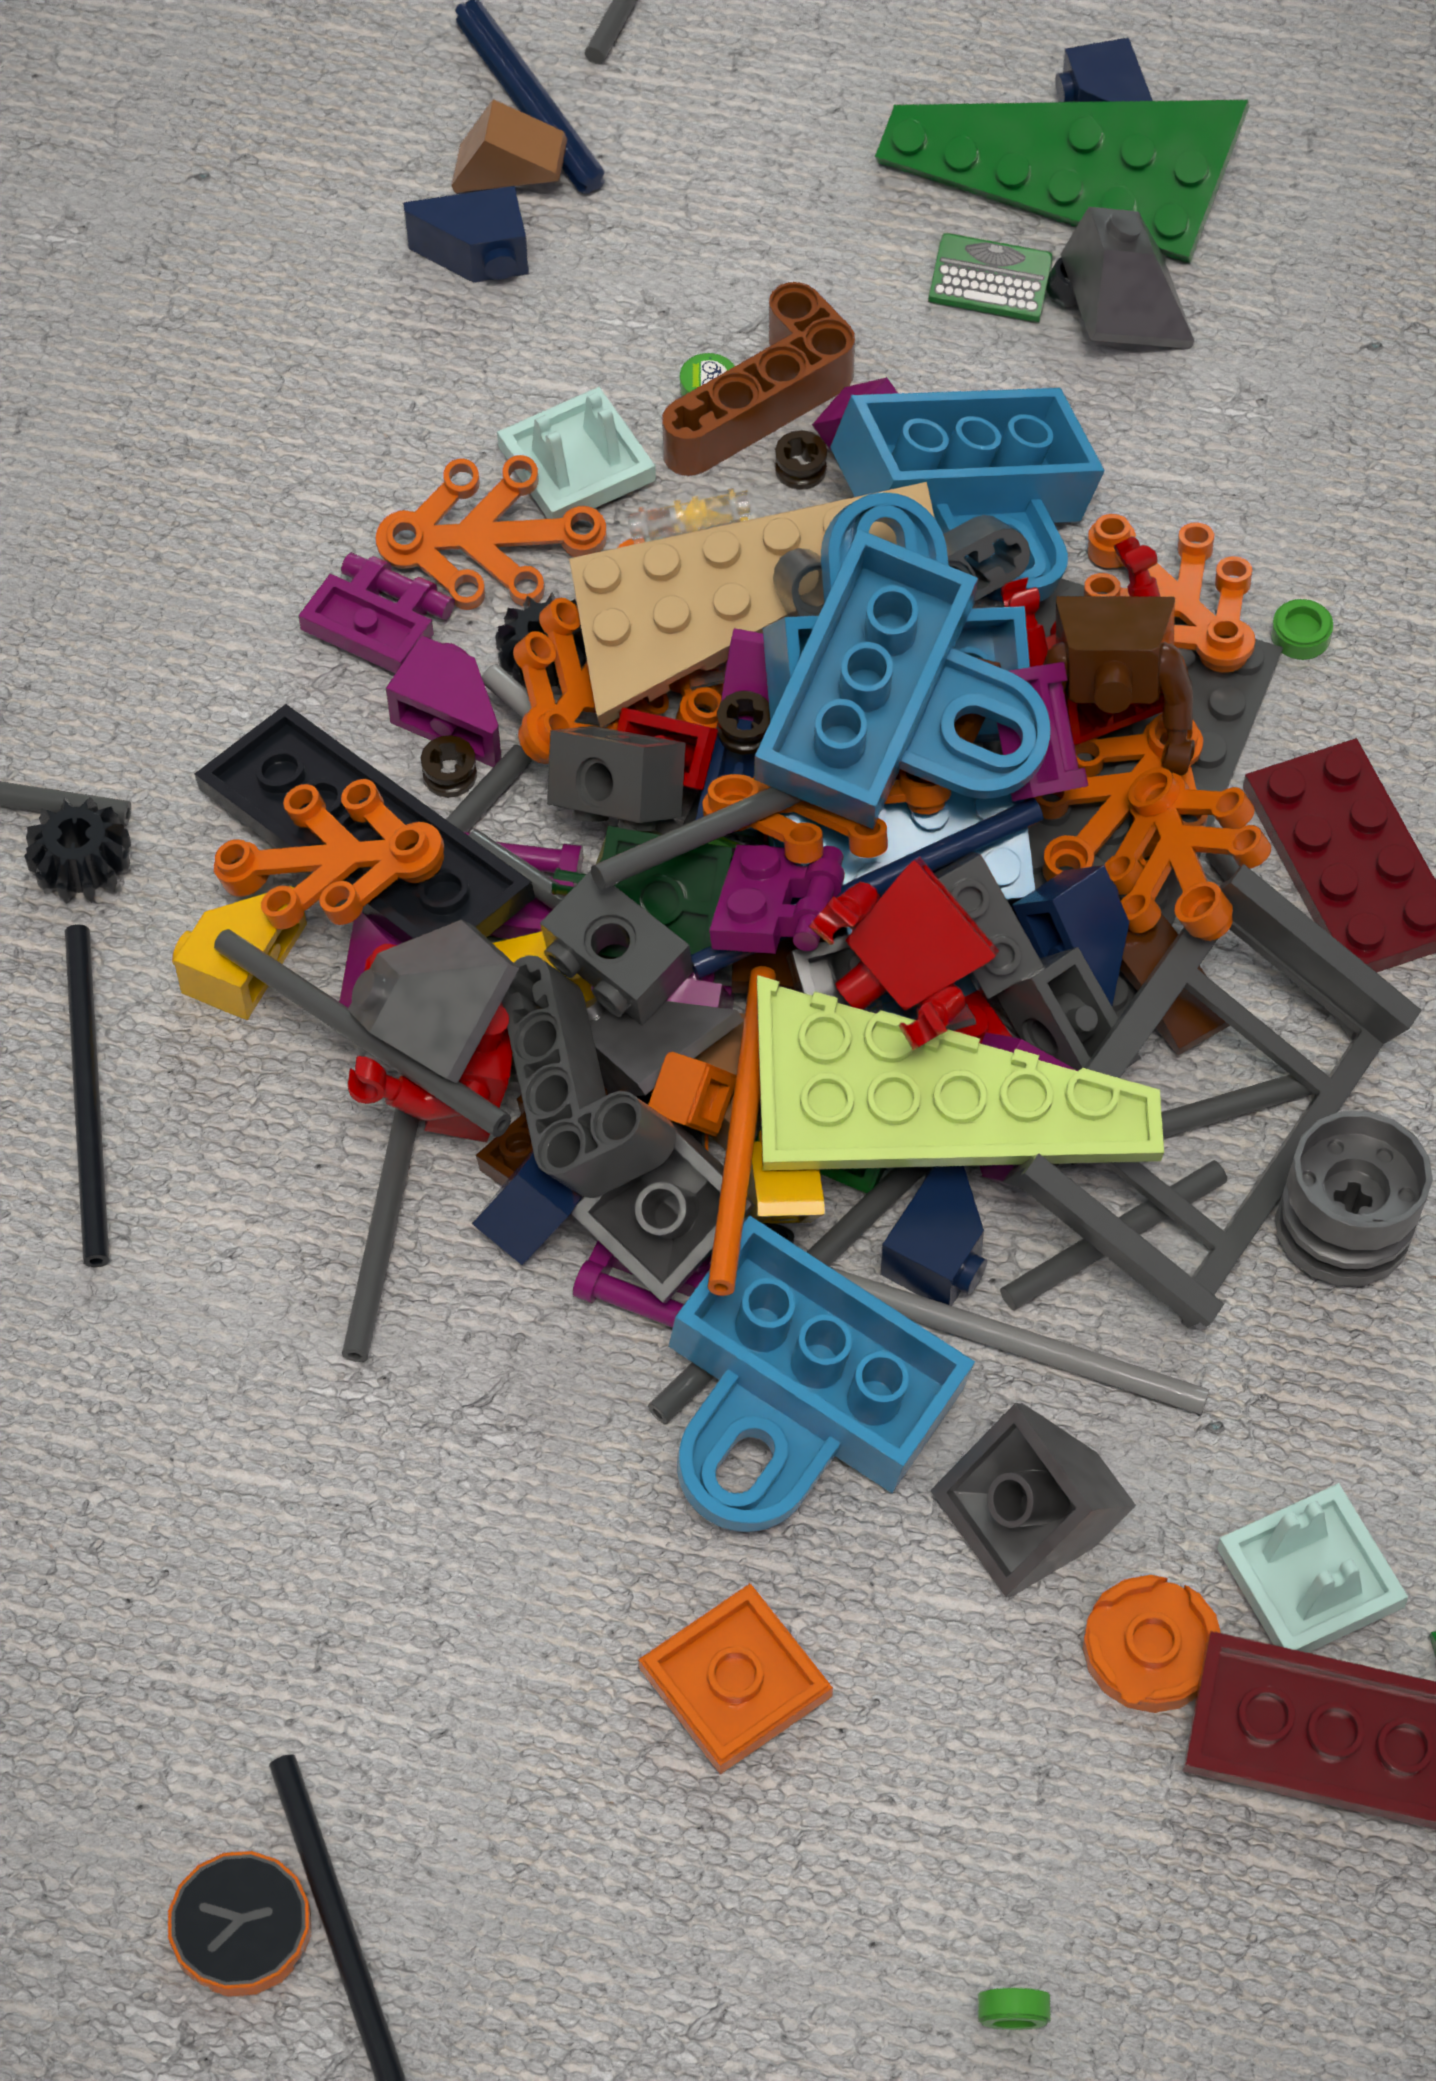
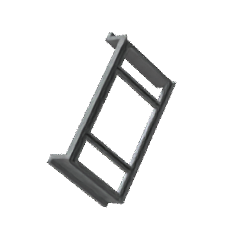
M1245 864L1240 866L1229 880L1219 886L1231 902L1233 908V922L1229 930L1356 1033V1036L1329 1076L1197 969L1218 939L1205 941L1201 938H1195L1184 927L1084 1067L1121 1078L1180 992L1185 988L1315 1094L1224 1230L1140 1162L1104 1163L1210 1249L1194 1275L1191 1277L1060 1171L1057 1168L1059 1164L1050 1163L1039 1153L1021 1165H1014L1003 1183L1026 1191L1183 1319L1181 1323L1187 1328L1199 1323L1205 1327L1210 1325L1224 1306V1303L1214 1295L1282 1196L1301 1136L1317 1120L1338 1113L1383 1044L1409 1030L1422 1011Z

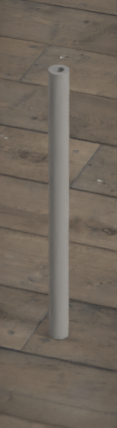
M831 1267L914 1322L1201 1415L1203 1413L1210 1389Z

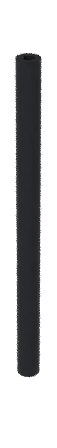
M75 924L65 929L82 1251L84 1265L88 1267H102L107 1265L110 1259L90 929L85 925Z
M290 1754L278 1757L270 1762L269 1768L375 2081H407L296 1756Z

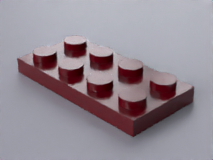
M1357 738L1245 774L1243 789L1254 805L1257 816L1315 923L1376 973L1436 953V880Z
M1210 1631L1204 1653L1182 1772L1436 1830V1682Z

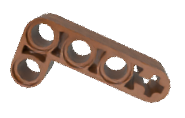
M788 282L774 289L769 297L770 347L673 401L665 408L662 415L663 458L670 470L683 476L701 474L835 397L844 387L851 385L854 379L855 333L851 326L814 288L801 282Z

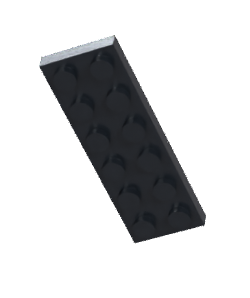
M287 704L283 705L194 773L201 792L277 849L325 845L307 827L295 825L284 808L283 802L286 794L294 787L302 784L312 785L318 790L326 804V810L359 842L383 840L368 822L354 821L341 802L343 790L350 783L359 779L372 781L380 792L384 805L405 825L414 822H425L433 825L439 831L444 841V860L439 871L430 879L419 883H409L398 878L367 903L362 910L363 914L402 943L459 920L472 924L487 938L535 899L532 881ZM368 798L360 800L357 804L363 803ZM306 803L300 809L305 808L310 803ZM372 867L358 868L343 881L353 885Z

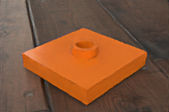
M751 1583L638 1659L640 1671L720 1775L833 1697V1687Z

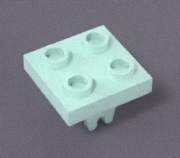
M600 387L497 432L498 447L507 460L516 455H524L536 463L539 481L536 489L530 494L547 519L562 518L568 510L577 506L599 507L656 481L655 464ZM526 469L515 470L522 482L527 481L531 477V473Z
M1339 1483L1219 1539L1217 1549L1273 1645L1309 1653L1405 1608L1408 1600L1406 1592Z

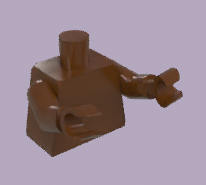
M1056 596V644L1048 650L1043 665L1064 662L1068 681L1062 682L1064 694L1065 691L1067 693L1068 700L1075 703H1095L1104 712L1120 713L1126 710L1131 703H1154L1159 700L1162 692L1164 696L1162 717L1168 739L1162 753L1161 762L1164 764L1163 768L1168 769L1171 773L1178 775L1187 773L1195 752L1194 740L1187 739V732L1192 729L1193 685L1183 656L1174 645L1175 597Z

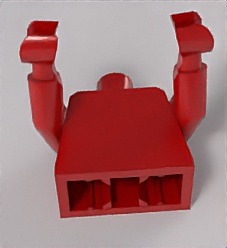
M1134 536L1115 544L1114 549L1128 570L1130 584L1127 588L1129 596L1161 597L1155 577L1150 576L1148 570L1157 564L1156 552L1147 545L1140 546L1139 540ZM1026 577L1006 583L1001 588V595L1004 607L1025 606L1030 667L1043 665L1048 650L1056 644V621L1050 629V636L1045 637L1043 626L1038 624L1035 618V613L1038 611L1040 604L1039 589L1036 587L1026 589L1029 578ZM1066 691L1064 694L1074 746L1163 712L1164 696L1162 692L1158 701L1151 704L1131 703L1126 710L1120 713L1104 712L1095 703L1072 702L1068 700Z
M920 856L903 870L881 898L877 889L869 883H856L839 897L833 896L808 926L829 945L835 943L833 934L839 928L850 927L852 929V933L847 937L846 942L862 961L835 983L836 988L851 1007L865 1010L888 991L904 1010L914 1005L919 1008L918 1018L909 1025L903 1022L899 1024V1028L913 1051L931 1039L947 1032L946 1026L966 1006L962 990L953 983L987 964L999 953L998 948Z
M382 944L378 946L366 959L364 971L370 969L379 952L397 945ZM502 1001L459 1079V1082L499 1108L508 1086L513 1054L507 1029L509 1015L503 1007ZM357 1056L355 1070L349 1069L348 1091L352 1099L358 1103L370 1104L385 1098L387 1105L425 1121L424 1131L487 1143L490 1133L406 1077L400 1076L397 1079L387 1075L385 1069L375 1060L365 1056Z

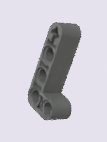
M981 515L974 517L943 534L947 546L948 565L978 578L974 601L1015 580L1024 572L1029 564L1030 548L1023 534L994 516ZM797 548L788 551L777 562L773 574L775 589L788 617L819 616L824 605L821 556L810 549ZM818 570L819 578L814 589L809 593L799 595V584L802 578L807 573Z
M528 955L516 960L514 964L519 967V970L502 1000V1005L509 1015L507 1029L533 1152L538 1167L580 1196L593 1198L603 1195L663 1164L673 1151L676 1142V1130L670 1120L630 1092L618 1091L606 1095L585 999L580 986L538 956Z

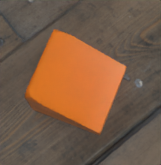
M668 1052L648 1105L668 1120L716 1137L735 1088L736 1075L709 1063L676 1052Z

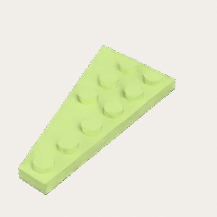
M757 975L763 1171L1021 1165L1038 1153L1052 1164L1162 1161L1164 1142L1159 1089L1082 1068L1079 1071L1040 1061L1038 1060L1039 1055L1015 1049L1014 1053L984 1045L979 1043L980 1038L948 1030L944 1034L931 1039L913 1051L899 1028L901 1022L909 1025L915 1021L913 1019L882 1010L875 1014L838 1003V998L815 991L812 996L779 986V981Z

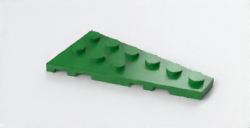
M1248 100L894 105L875 158L879 164L1075 227L1079 224L1088 207L1137 211L1143 218L1163 255L1191 263L1250 106Z

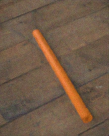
M758 966L751 970L708 1279V1290L719 1296L731 1295L735 1291L760 1101L757 975L776 980L775 971L766 966Z

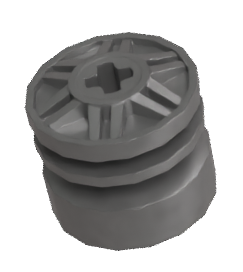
M1340 1111L1317 1120L1300 1138L1275 1215L1278 1240L1290 1260L1310 1276L1337 1286H1365L1388 1277L1406 1257L1433 1181L1430 1158L1418 1138L1396 1120L1370 1111Z

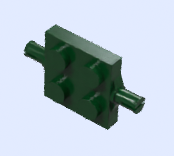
M608 826L603 856L600 862L661 835ZM707 843L614 884V886L689 944L690 952L693 954L711 946L709 929L735 848ZM556 868L553 879L578 884L586 874ZM552 883V895L566 896L574 887ZM612 944L603 948L599 954L618 958L628 948L620 944Z

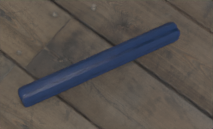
M468 0L466 3H459L455 9L457 14L456 23L519 110L564 131L567 143L562 169L577 190L586 195L590 194L594 189L600 190L605 184L603 178L605 174L604 169L480 0Z

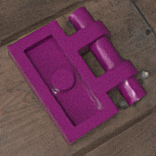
M350 552L342 563L341 573L353 578V580L348 582L330 573L298 617L302 631L396 674L421 635L431 638L434 634L432 620L425 617V615L429 613L446 620L454 609L455 600L438 592L437 584L422 577H417L414 580L392 571L391 563L375 556L365 559ZM383 592L399 600L397 603H394L379 596V594Z
M737 844L709 929L712 949L776 954L781 936L793 937L794 945L801 950L812 951L816 949L821 937L808 926L824 909L833 896L836 897L841 892L845 877L844 869L841 866L844 857L842 851L834 846H824L821 858L810 863L808 866H801V864L794 863L786 858L784 847ZM792 897L802 898L796 905H791Z

